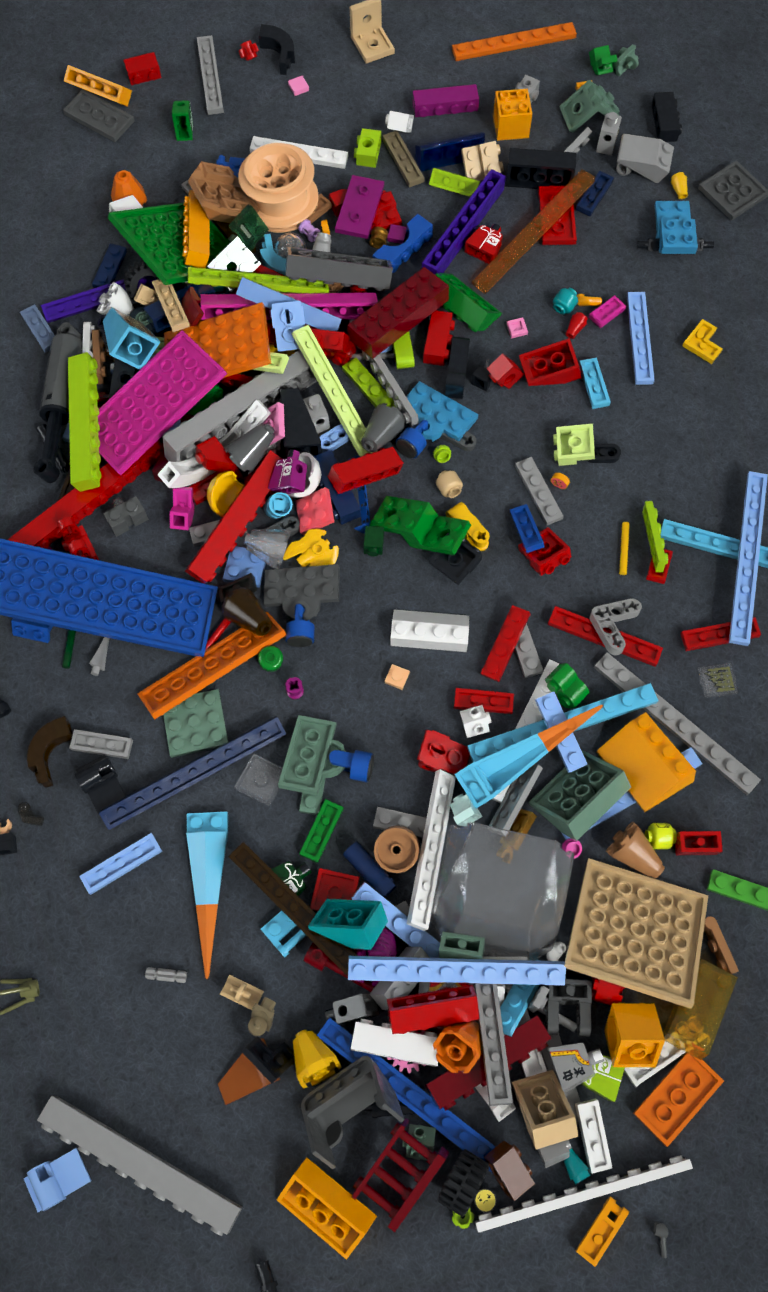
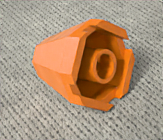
M126 170L117 172L114 176L111 191L112 201L133 195L143 207L144 202H147L143 186L131 172Z
M472 1020L468 1023L461 1022L443 1029L433 1043L434 1050L437 1049V1061L450 1072L458 1073L459 1071H464L463 1073H469L480 1058L482 1045L479 1024Z

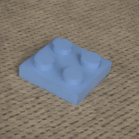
M236 546L232 552H229L223 581L232 582L252 573L255 577L256 586L260 588L268 552Z

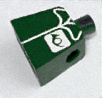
M290 861L271 869L297 896L307 888L302 879L312 873L305 862L296 869Z

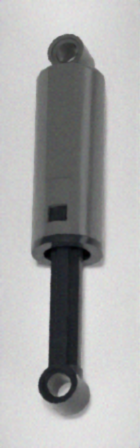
M68 322L59 326L57 335L51 341L39 411L40 417L48 423L42 459L36 462L33 471L47 483L55 482L60 475V470L56 467L55 461L61 425L69 423L68 357L82 354V335Z

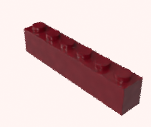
M538 1015L517 1027L512 1037L504 1035L509 1071L512 1069L510 1066L512 1063L518 1061L520 1064L529 1059L531 1051L536 1049L537 1052H540L549 1046L547 1041L552 1038ZM482 1050L480 1058L469 1073H463L464 1071L452 1073L448 1070L425 1085L438 1109L444 1108L446 1111L456 1105L455 1099L463 1096L464 1099L475 1093L473 1088L479 1084L482 1087L487 1085Z

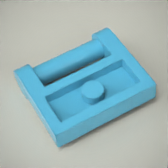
M282 910L261 928V931L284 958L306 936L300 930L284 945L279 942L297 926Z

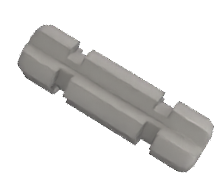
M148 967L145 978L155 980L156 978V980L169 982L176 980V982L185 983L187 972L180 970L176 972V970L162 968L156 970V968Z

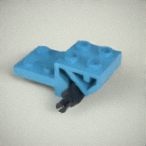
M656 201L654 205L657 229L656 238H648V241H637V249L647 248L648 251H659L661 254L670 255L696 254V251L702 252L703 248H714V241H704L702 238H697L695 219H691L689 201Z

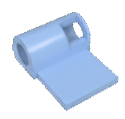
M293 301L272 304L271 317L273 329H275L278 352L299 350L292 333L305 326L301 302Z
M77 1148L53 1162L47 1161L27 1172L28 1176L23 1178L37 1212L50 1209L65 1200V1196L92 1181Z

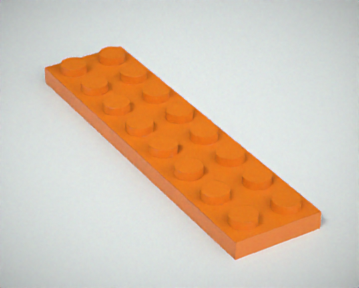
M266 612L272 622L269 633L258 636L244 628H240L205 650L204 657H194L137 694L155 720L258 654L264 647L279 641L286 636L284 629Z

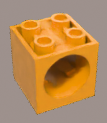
M528 89L495 91L493 119L497 141L529 138L532 109Z
M612 1003L604 1032L613 1067H656L665 1039L655 1004Z

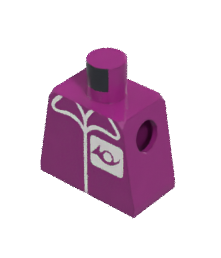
M289 450L287 459H281L276 462L268 489L276 493L282 492L286 494L304 492L307 465L298 460L299 451Z

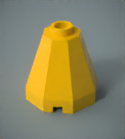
M302 1030L295 1035L293 1049L296 1076L303 1089L308 1087L306 1083L310 1082L312 1086H315L335 1074L334 1069L336 1067L338 1070L342 1068L337 1056L313 1031Z

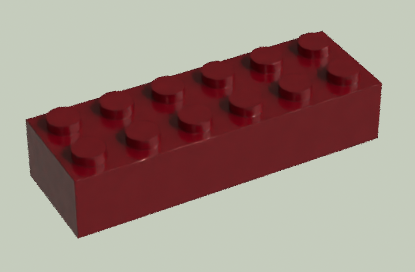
M423 267L347 325L350 341L372 359L446 303L449 300V285Z

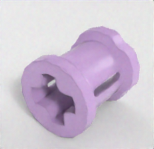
M308 219L304 220L298 228L299 232L304 233L310 242H314L315 237L320 232L318 228L311 225V221Z

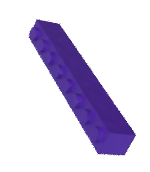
M493 169L489 171L424 259L422 268H427L435 275L436 273H444L466 240L504 191L505 175Z

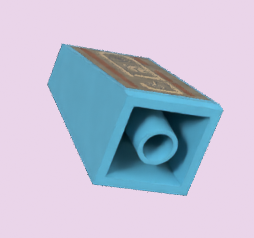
M112 307L103 319L109 355L139 370L143 368L160 344V340L142 322Z

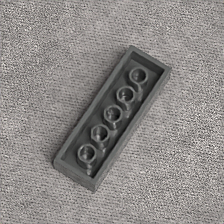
M287 247L285 275L289 276V279L299 280V278H304L308 282L320 280L325 284H334L336 282L346 287L358 285L362 289L375 287V290L378 291L390 289L393 271L390 260Z

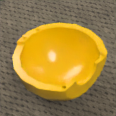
M233 471L219 473L212 479L207 488V501L210 508L220 517L225 514L244 486L235 478L237 475Z

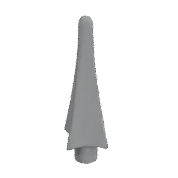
M103 638L98 650L89 663L92 666L91 674L94 676H98L100 670L105 671L110 638Z

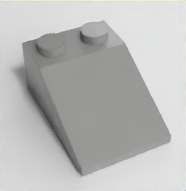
M623 134L617 162L651 181L659 183L670 171L674 147L661 139Z

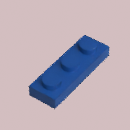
M525 504L510 509V515L526 553L544 548V542L528 505Z

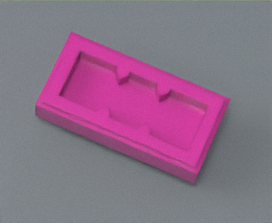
M614 295L591 312L589 318L599 328H602L625 311L626 305Z

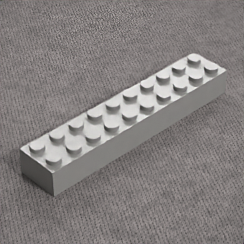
M296 350L294 354L289 356V361L283 374L265 371L261 375H256L250 382L242 384L234 392L226 394L220 401L212 403L209 408L198 412L190 420L182 422L174 430L168 431L163 436L165 458L170 462H180L193 458L196 453V445L214 436L218 441L222 439L256 399L260 400L266 408H269L277 402L281 403L280 389L299 388L300 392L316 383L317 379L301 350Z

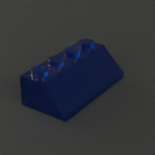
M469 133L415 145V158L420 171L463 163L461 149L484 144L485 133Z

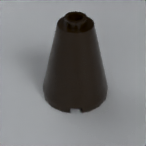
M241 587L234 590V594L230 598L227 596L222 605V614L228 621L258 636L269 633L272 622L250 589Z

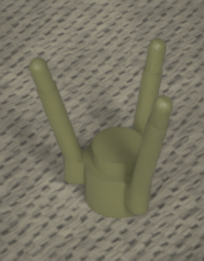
M33 978L0 980L1 984H21L17 988L0 990V995L20 992L21 998H26L1 1010L0 1015L8 1013L26 1003L34 1002L35 997L40 995L38 980H33Z

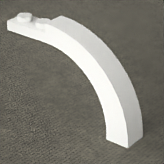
M256 399L219 442L225 448L229 443L263 423L271 412L260 400ZM193 457L180 462L169 461L158 473V476L168 488H181L199 482L216 471L205 469Z

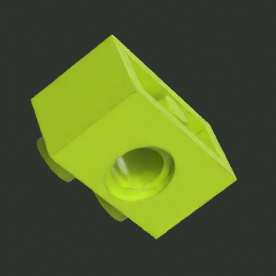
M362 128L361 135L357 137L358 148L354 149L356 164L376 168L381 147V131Z

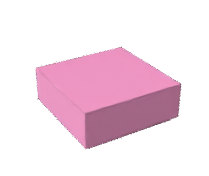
M303 76L288 81V86L294 96L309 91V86Z
M523 317L506 321L511 339L528 335Z

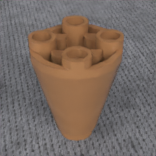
M631 822L624 832L618 831L613 837L615 842L606 850L612 858L654 879L660 876L665 869L661 859L635 822Z

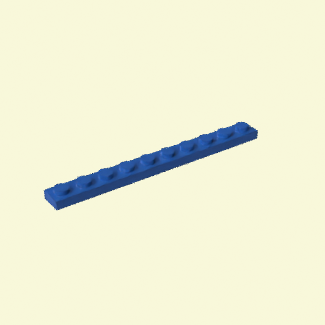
M331 1018L327 1020L317 1034L321 1040L351 1063L362 1056H369L374 1060L396 1092L398 1100L432 1127L436 1128L437 1131L460 1149H466L485 1161L483 1157L495 1148L492 1143L449 1110L445 1111L444 1108L438 1109L429 1094L380 1056L352 1051L353 1035Z

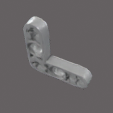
M626 599L596 606L591 611L590 621L605 648L612 655H620L626 645L614 622L635 618L639 615L642 605L636 599ZM616 609L620 614L616 615L611 610ZM603 628H609L612 633L604 632Z

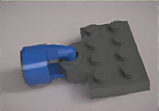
M338 564L265 570V607L283 606V610L289 619L294 620L286 624L285 641L289 645L307 647L313 644L315 625L310 622V619L317 616L321 603L339 602L340 567Z

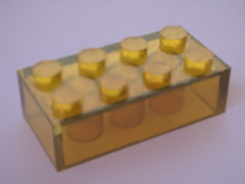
M700 958L694 1005L691 1009L678 1004L674 1005L663 1033L665 1041L700 1060L707 1057L738 977Z

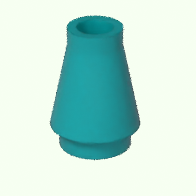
M570 1149V1157L563 1161L570 1180H573L575 1185L588 1178L590 1173L586 1164L573 1149Z

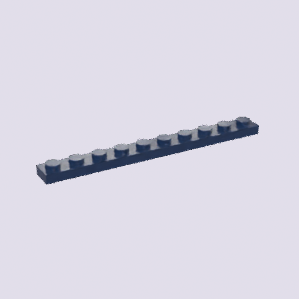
M275 716L100 810L99 814L107 829L110 830L286 735V732L278 717Z

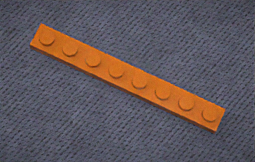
M569 22L452 45V52L455 60L460 61L574 39L577 33L573 23Z

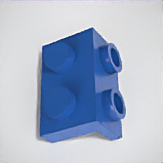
M17 618L11 620L14 636L49 643L50 631L54 626Z

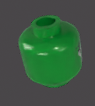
M275 646L264 647L258 655L260 667L267 672L278 670L283 663L281 650Z

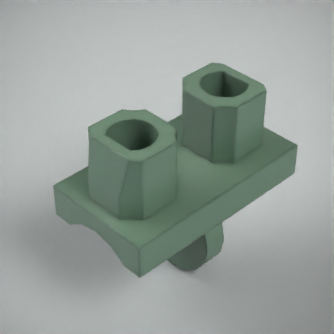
M632 44L629 48L622 47L620 49L619 58L617 57V62L613 64V69H616L617 76H621L629 68H637L639 62L638 56L635 55L636 45Z

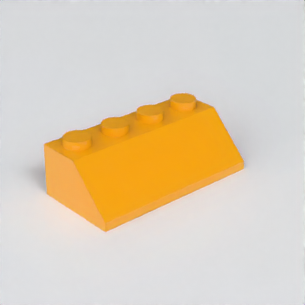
M307 1157L276 1199L346 1260L377 1217L359 1200H354L351 1193Z

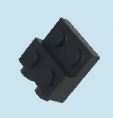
M463 539L455 555L436 552L429 560V564L459 585L467 574L471 573L480 563L482 555L478 548L466 544V540Z

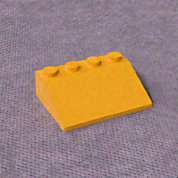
M646 712L630 721L596 752L603 761L624 770L631 785L628 792L644 812L693 783L696 770Z

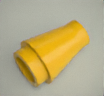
M678 172L671 177L670 183L678 195V199H685L688 197L687 176L683 172Z

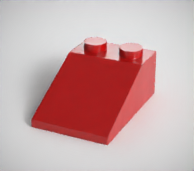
M570 338L519 355L528 386L565 384L581 378L580 366Z

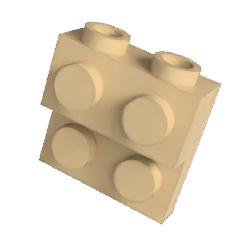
M496 141L461 149L466 177L480 181L486 177L491 169L499 173L503 172L502 161L499 162L498 157L501 150Z

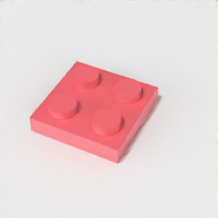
M324 487L296 500L301 534L305 535L310 529H320L334 523L328 488Z

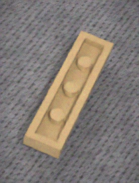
M160 279L152 281L172 331L176 332L190 327L173 285H164Z

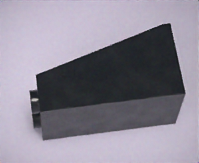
M299 388L280 389L281 403L284 404V449L286 459L289 450L299 451L300 454L307 452L313 457L321 454V440Z

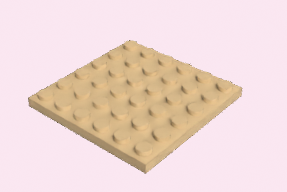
M588 858L564 966L567 969L691 1009L695 999L708 895Z

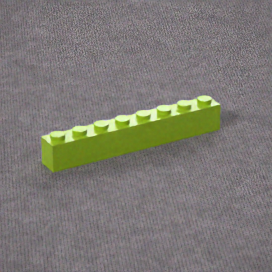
M88 352L68 357L71 485L80 492L100 487L101 479L99 467L101 462L99 455L100 440L98 436L100 426L98 423L99 408L97 405L99 395L97 392L98 378L96 374L98 364L95 358H92Z

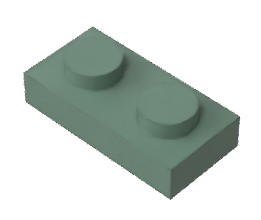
M322 778L318 796L302 793L300 813L318 815L321 809L326 778Z

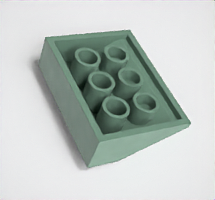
M583 750L582 753L588 765L570 773L564 768L528 802L531 807L558 830L575 841L587 832L631 788L624 770Z

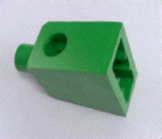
M174 101L172 118L176 140H193V118L190 101ZM185 123L186 128H182L181 124Z

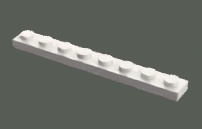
M549 659L515 729L543 719L535 700L551 693L545 678L559 663ZM510 785L492 800L501 804Z
M441 769L435 771L406 923L422 931L429 928L450 804L456 780L455 776Z

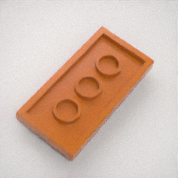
M690 1049L633 1114L665 1147H668L721 1086L724 1080Z

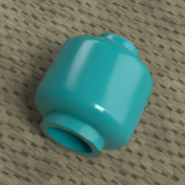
M572 288L560 289L553 299L554 310L562 315L570 314L578 303L577 292Z

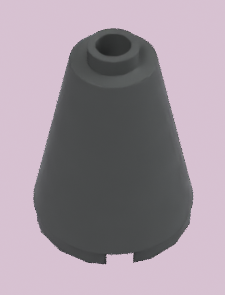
M383 403L374 409L361 440V444L366 451H377L403 432L406 427L404 426L405 418L396 407L392 406L390 408L386 406L387 404Z
M261 423L229 443L224 448L225 452L229 451L231 453L229 458L244 472L249 470L248 474H252L275 438V430L270 424L267 423L265 425Z

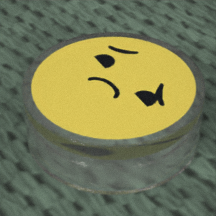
M488 1188L479 1189L474 1198L476 1208L484 1213L491 1212L497 1203L496 1195Z

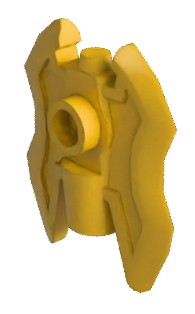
M310 529L303 538L291 542L283 555V559L288 560L301 554L296 559L301 567L308 565H333L336 563L339 548L338 546H333V549L330 550V542L327 539H321L326 534L325 530Z

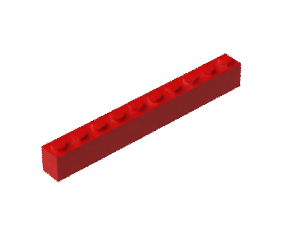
M159 440L156 441L122 475L118 474L107 463L100 469V487L82 492L74 488L7 540L47 549L53 541L62 537L57 525L62 518L73 517L78 525L84 517L91 515L97 507L105 504L110 497L119 493L124 486L132 483L137 476L149 470L150 466L157 462L164 450L163 443Z

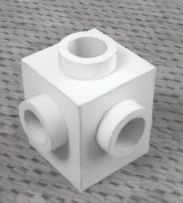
M482 705L460 711L467 738L490 732L488 724L492 723L489 712H485Z

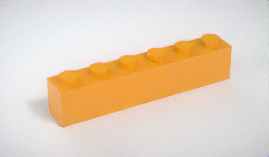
M189 190V194L184 197L183 202L185 207L183 211L184 238L182 246L184 248L182 256L185 257V265L206 269L210 256V220L207 218L193 190Z

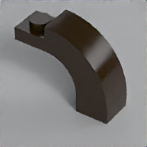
M65 716L44 725L35 734L28 748V768L35 772L37 782L41 783L45 788L53 786L48 766V759L52 750L56 746L72 740L71 725Z

